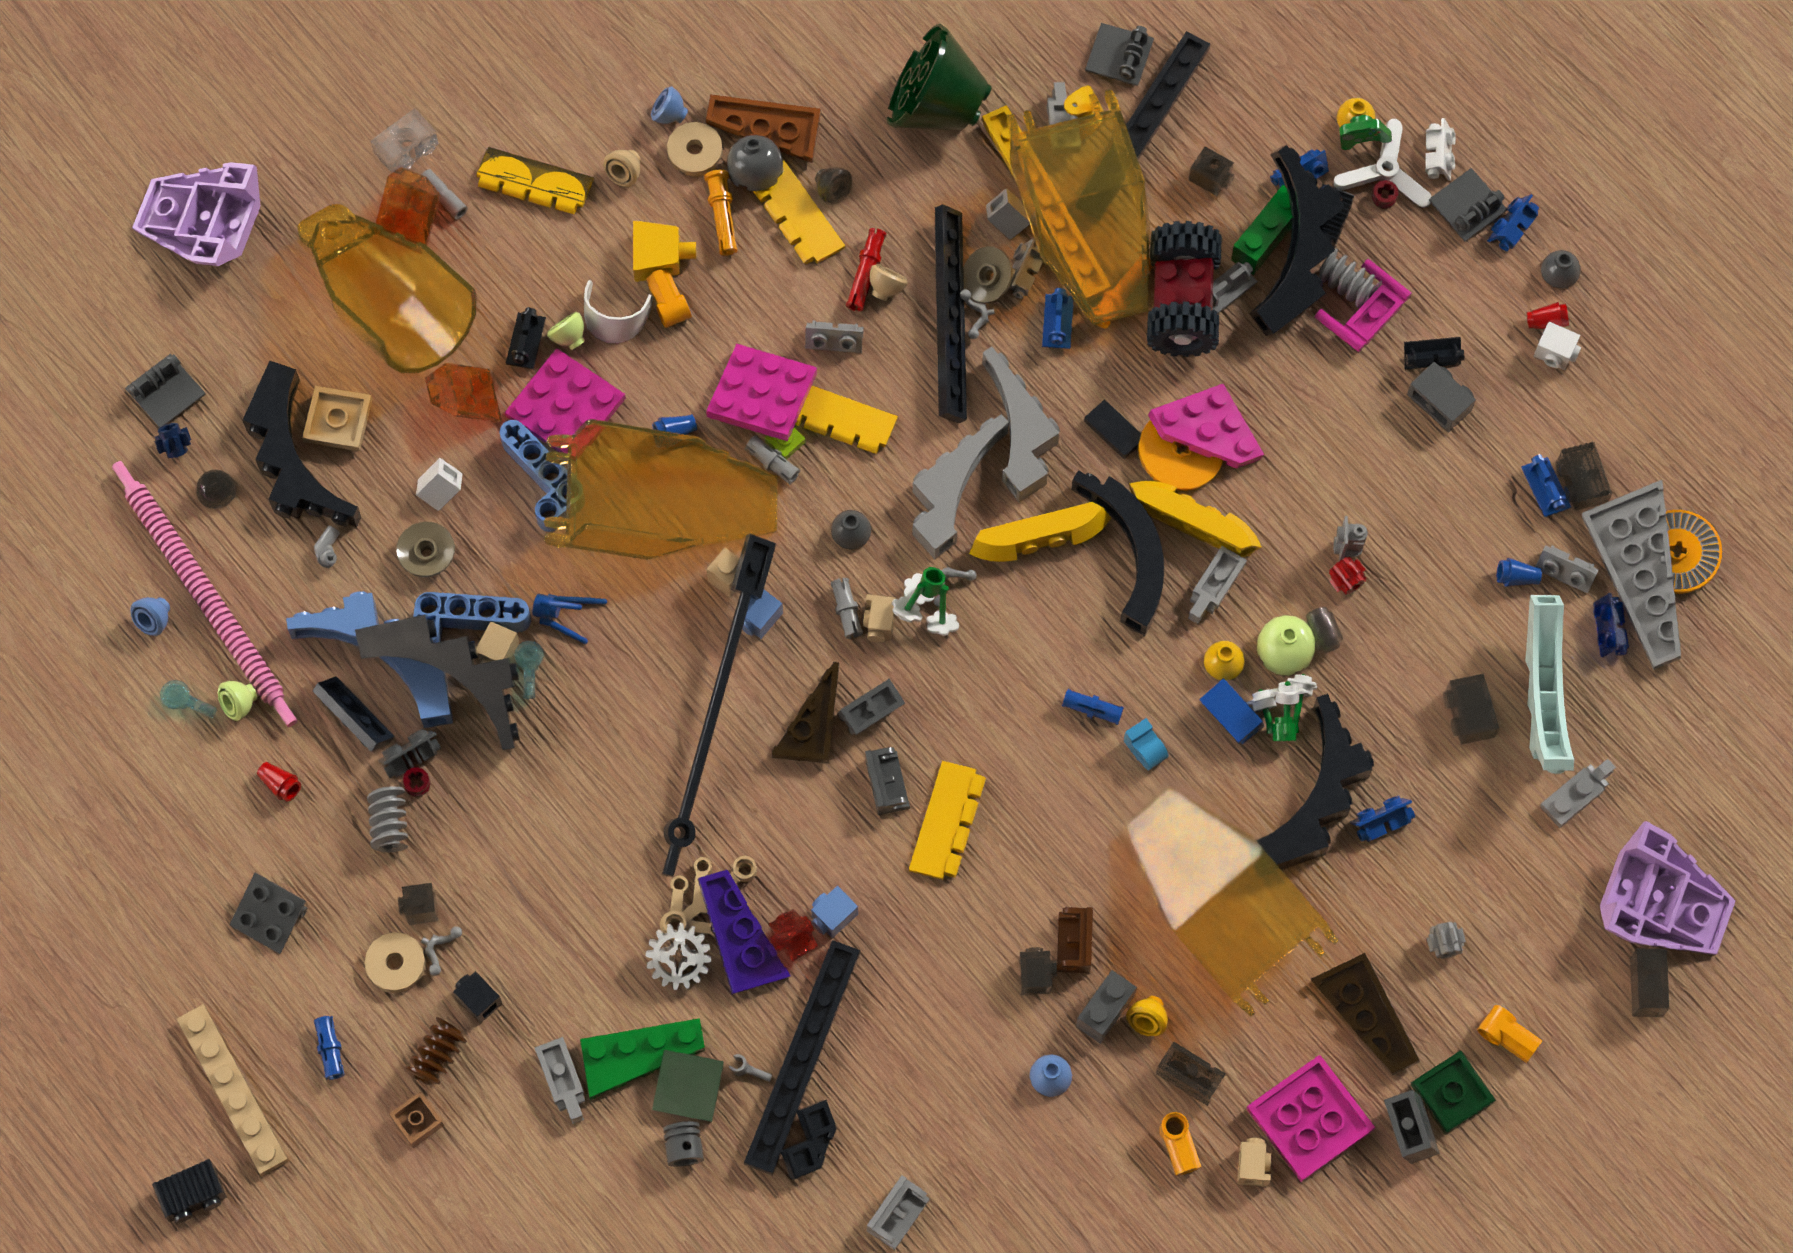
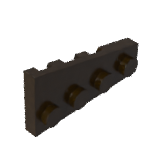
M1366 953L1311 978L1313 984L1392 1075L1420 1062Z

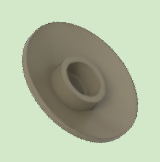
M987 246L976 250L969 256L964 265V289L971 292L973 300L981 303H991L1006 293L1011 284L1013 274L1012 264L1006 253L998 248ZM994 272L993 278L990 280V276Z
M419 522L411 525L401 534L397 542L396 553L401 566L407 572L419 577H431L443 572L450 565L455 554V544L450 532L442 525L434 522ZM424 550L432 551L430 556H422Z

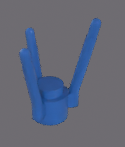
M538 593L534 600L532 614L533 616L540 617V624L550 626L583 644H587L588 640L558 624L552 618H558L561 608L581 610L582 605L580 604H607V599Z

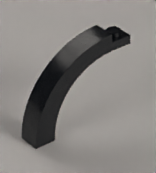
M1078 470L1072 480L1071 490L1103 507L1121 527L1132 547L1136 563V583L1132 595L1122 611L1120 622L1145 637L1156 616L1163 589L1164 557L1157 530L1143 505L1121 483L1109 476L1103 485L1093 474H1084Z

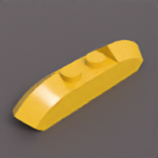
M1157 481L1129 483L1130 492L1143 505L1148 515L1215 548L1220 549L1221 546H1224L1243 558L1262 548L1251 528L1230 512L1225 517L1214 507H1204L1196 503L1189 495L1175 493L1177 487Z
M1089 502L980 530L969 554L988 561L1006 562L1018 560L1017 553L1027 555L1036 552L1041 547H1059L1068 540L1073 545H1077L1098 534L1112 517L1100 505Z

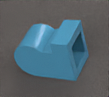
M1145 718L1125 732L1123 741L1136 759L1149 771L1167 759L1169 755L1162 741L1152 730V725Z

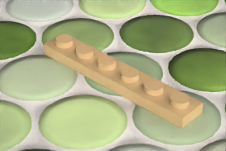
M203 1004L177 1018L179 1025L261 1177L289 1162L205 1005Z

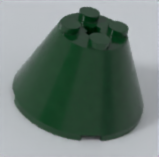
M936 24L923 36L922 39L926 43L919 52L916 50L912 52L895 85L888 109L893 111L892 118L887 117V123L894 128L963 130L968 124L974 126L981 114V111L978 109L982 100L985 101L991 92L992 86L987 84L986 79L947 27L942 24Z

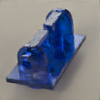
M1608 593L1593 603V615L1596 620L1598 634L1597 643L1600 648L1601 658L1614 651L1617 656L1625 655L1629 648L1626 629L1617 628V625L1625 624L1623 602H1620L1619 597H1612V593Z

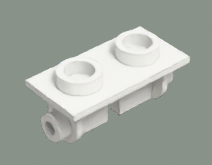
M1442 118L1441 126L1435 123L1430 124L1426 130L1427 151L1436 150V152L1426 153L1425 172L1431 179L1439 178V174H1444L1447 180L1451 181V170L1455 169V158L1451 152L1456 137L1454 129L1449 127L1445 118Z

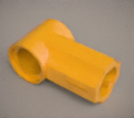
M659 269L652 272L646 278V282L656 302V309L664 328L692 318L687 301L683 294H679L669 270Z
M1499 1005L1493 1006L1477 1028L1478 1033L1485 1040L1497 1046L1502 1045L1525 1063L1529 1061L1542 1042L1541 1039L1518 1024L1517 1019L1511 1012Z
M1179 1112L1167 1114L1160 1124L1159 1133L1165 1142L1175 1175H1185L1201 1169V1164L1189 1131L1187 1118ZM1170 1121H1176L1181 1125L1182 1132L1178 1135H1172L1167 1131L1166 1124Z

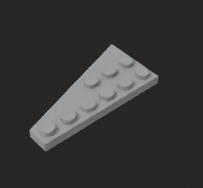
M1660 480L1582 513V519L1653 670L1681 659L1663 480Z

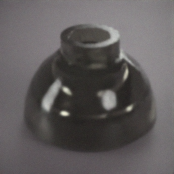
M840 167L819 170L815 176L818 195L828 205L840 203L848 196L853 182L851 173Z
M213 469L206 471L200 476L196 484L197 498L208 508L218 509L225 507L236 495L237 489L234 479L230 474L222 470Z

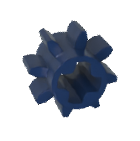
M170 423L158 429L159 435L155 436L154 441L159 454L166 452L168 458H176L188 451L187 446L191 445L190 440L192 439L187 427L180 429L178 423Z

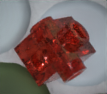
M794 909L780 914L776 920L768 924L773 933L769 939L778 953L783 951L792 962L818 946L812 935V932L815 930L806 915L801 917Z

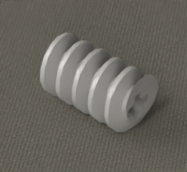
M1336 248L1322 264L1319 278L1323 283L1328 281L1330 289L1338 287L1337 293L1339 295L1347 293V301L1352 302L1356 300V307L1361 308L1381 286L1382 280L1376 285L1372 284L1375 275L1371 274L1365 279L1366 269L1363 267L1358 272H1355L1357 262L1353 261L1348 266L1345 265L1348 256L1344 255L1337 259L1338 249Z
M395 786L382 787L369 793L367 796L368 803L371 804L368 807V812L372 815L369 818V824L372 826L369 832L373 838L370 845L376 851L390 853L402 851L408 847V845L400 843V841L408 838V834L399 832L400 829L407 827V822L398 821V818L406 816V811L397 808L406 804L405 799L397 798V795L405 793L404 788Z

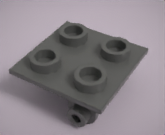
M1101 23L1085 71L1138 86L1154 38L1148 36L1146 33L1147 29L1143 26H1137L1136 29L1129 31Z
M1472 168L1429 199L1464 242L1507 211V208L1502 204V200L1505 199L1503 193L1500 190L1496 192L1491 191Z
M171 353L125 388L159 428L168 424L206 395L180 365L179 359L174 354L171 355Z
M420 729L407 737L410 741L403 746L395 744L381 752L384 757L378 761L384 765L388 764L384 768L388 777L392 778L395 776L398 778L409 770L401 755L404 756L409 766L414 768L406 753L410 750L419 765L422 763L414 749L415 747L424 761L437 755V751L441 747L436 739L430 741V738L437 734L430 730Z
M255 872L230 922V926L281 954L298 917L303 918L308 908L304 906L306 903L304 899Z

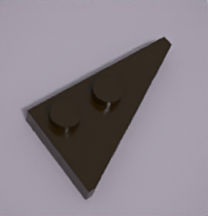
M833 662L831 667L825 671L820 683L806 699L798 711L797 717L786 729V733L781 741L773 748L772 758L829 764L839 662Z

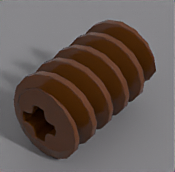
M436 1017V1021L440 1026L432 1025L429 1028L433 1036L426 1035L423 1038L424 1043L428 1047L418 1046L416 1050L421 1057L412 1056L410 1062L414 1067H404V1071L411 1077L426 1085L430 1083L440 1085L441 1082L436 1077V1073L447 1074L446 1069L442 1066L443 1062L453 1064L454 1061L448 1054L450 1052L459 1054L460 1050L455 1043L461 1042L466 1044L467 1042L460 1030L439 1017Z

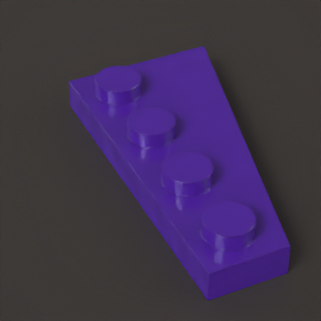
M724 870L698 878L697 880L732 995L791 977L777 956L772 943L770 944L761 929L762 927L757 918L754 917L749 909L747 901L729 871Z

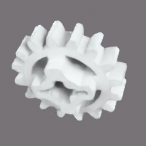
M683 923L679 924L678 930H673L671 924H668L667 933L664 934L658 929L656 931L658 940H649V945L654 949L646 951V957L653 958V960L647 963V969H656L652 974V978L657 979L661 976L663 978L662 986L665 987L668 982H673V988L677 990L679 983H683L686 989L690 987L689 980L693 979L697 983L700 982L699 972L707 974L708 968L703 963L711 962V956L704 953L710 950V945L701 944L705 936L703 933L695 936L694 926L685 931ZM675 938L670 946L660 948L664 942ZM685 938L690 940L698 951L691 950L686 945ZM678 944H681L682 956L685 957L681 958L679 968H676L675 958L670 955H675L676 950H678ZM659 961L666 963L671 968V974L661 967ZM689 965L695 966L692 971L682 975V971Z

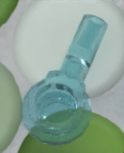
M525 641L518 645L514 656L516 663L523 670V697L525 699L535 698V671L538 670V666L542 663L544 653L538 643Z
M169 681L161 689L160 699L168 708L185 709L189 707L210 718H213L216 714V707L191 696L190 690L182 681Z

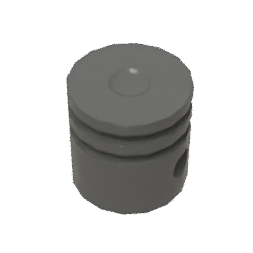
M678 1122L663 1128L665 1133L664 1139L667 1141L665 1147L668 1166H689L704 1161L698 1122Z

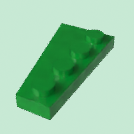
M700 1018L580 1039L590 1100L660 1069L664 1050L689 1055L705 1051Z

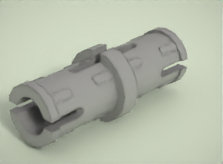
M756 435L749 440L745 451L763 463V467L767 471L772 470L788 484H792L796 480L801 470L781 456L782 452L778 449H772Z
M842 578L843 582L840 579H836L831 582V587L833 588L837 603L835 611L837 615H840L845 633L844 636L846 639H851L852 634L854 638L859 637L863 634V630L861 629L857 614L859 609L858 603L853 599L849 578Z

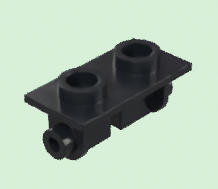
M527 307L522 313L518 312L506 365L534 370L546 317L536 315L537 311L534 308Z
M1461 337L1404 342L1405 370L1427 368L1433 362L1439 366L1459 365L1465 359L1464 350L1461 349Z

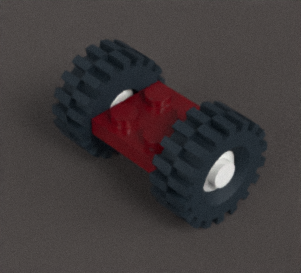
M1173 221L1172 225L1164 223L1163 227L1157 226L1155 231L1152 230L1150 264L1152 267L1155 266L1154 308L1148 313L1147 345L1152 347V350L1155 352L1160 350V354L1166 355L1170 353L1171 356L1183 355V357H1189V355L1193 354L1196 357L1201 356L1202 352L1205 354L1210 353V350H1215L1219 344V314L1217 315V311L1212 310L1213 273L1221 265L1222 236L1219 234V230H1213L1211 225L1204 226V223L1201 222L1192 224V221H1186V223Z

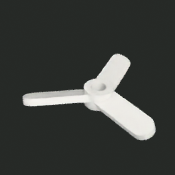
M1391 119L1386 123V126L1392 132V141L1382 143L1380 158L1377 164L1338 174L1334 178V186L1340 190L1377 180H1389L1396 184L1398 190L1419 207L1425 208L1431 204L1429 201L1431 194L1399 168L1397 158L1402 124L1397 119ZM1383 167L1390 169V171H1385Z

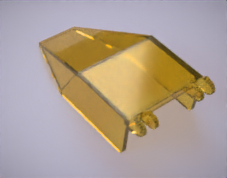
M1112 89L1105 91L1108 111L1101 112L1098 98L1095 94H1090L1089 102L1092 115L1036 129L1031 111L1026 110L1023 112V118L1028 131L1020 133L1014 114L1007 115L1011 140L1010 165L1034 238L1036 239L1041 259L1046 265L1051 267L1057 275L1058 281L1065 285L1072 294V299L1093 325L1148 311L1150 222L1145 179L1118 100Z
M589 419L573 435L558 434L547 437V445L557 448L568 447V453L551 451L546 454V460L556 464L568 463L566 518L552 516L544 519V525L554 529L566 528V535L549 533L544 535V542L558 548L567 547L649 560L742 540L748 534L761 536L777 531V476L747 461L741 462L729 456V452L723 449L717 450L705 444V440L696 436Z
M1169 788L1125 827L1161 915L1172 931L1227 995L1250 1017L1255 1014L1254 1008L1248 1001L1244 1000L1241 994L1250 987L1260 1002L1264 1005L1268 1003V998L1257 987L1255 982L1303 940H1306L1319 956L1325 953L1323 947L1310 936L1318 927L1324 932V936L1330 942L1335 944L1339 941L1330 928V924L1252 835L1175 790Z

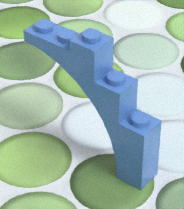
M364 591L354 592L349 597H343L344 609L330 607L320 613L300 612L291 618H286L291 638L317 637L335 639L358 646L355 629L379 625L373 594ZM390 619L384 623L398 621L399 619ZM379 657L394 669L409 687L417 703L424 728L453 723L446 673L430 664L409 658Z

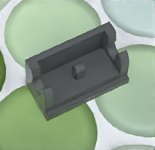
M888 679L842 708L837 713V716L841 721H845L851 735H857L904 705L905 702L891 680Z
M894 747L865 751V762L878 815L910 809L898 754Z

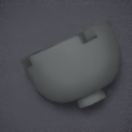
M745 136L739 139L729 151L727 157L729 178L738 187L740 184L747 186L749 191L765 190L774 186L777 183V178L780 174H783V161L780 149L772 140L765 136Z

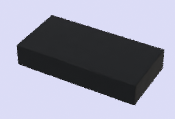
M1105 399L1084 417V422L1123 459H1126L1138 448L1141 433Z

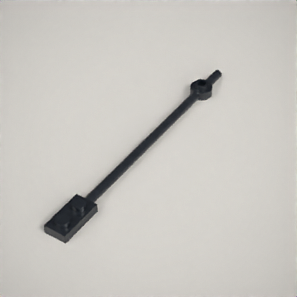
M748 534L745 537L731 591L740 593L679 815L678 818L668 821L664 827V838L670 847L662 874L668 877H674L681 848L689 846L695 839V826L689 819L751 598L758 600L762 597L776 543L753 534ZM676 828H679L681 831L679 838L674 835Z

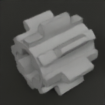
M1456 922L1441 923L1430 928L1427 942L1430 952L1435 951L1436 958L1444 959L1463 953L1462 946H1464L1466 940L1463 928L1458 929Z

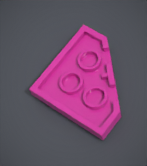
M1224 384L1151 409L1148 414L1161 439L1171 443L1177 441L1189 446L1188 450L1209 458L1211 456L1227 461L1226 465L1236 469L1259 461L1264 455Z

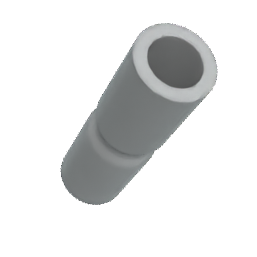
M431 169L424 171L420 175L418 181L439 200V203L455 219L461 218L467 212L468 207L447 188Z

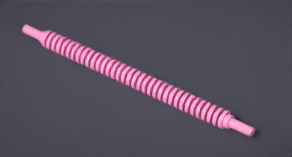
M122 461L113 464L112 469L125 486L126 500L135 513H137V516L141 519V522L145 525V528L149 531V534L153 537L162 553L165 554L166 559L169 560L170 565L193 596V599L197 601L198 606L201 607L202 612L205 613L206 618L209 619L210 624L213 625L214 630L217 631V634L221 637V640L225 643V646L229 649V652L233 655V658L237 661L264 703L274 706L287 727L296 724V717L283 700L282 686L279 685L278 680L275 679V676L271 673V670L267 667L257 649H255L229 608H227L225 602H223L193 555H191L189 549H187L165 514H163V511L159 508V505L155 502L146 486L133 479Z

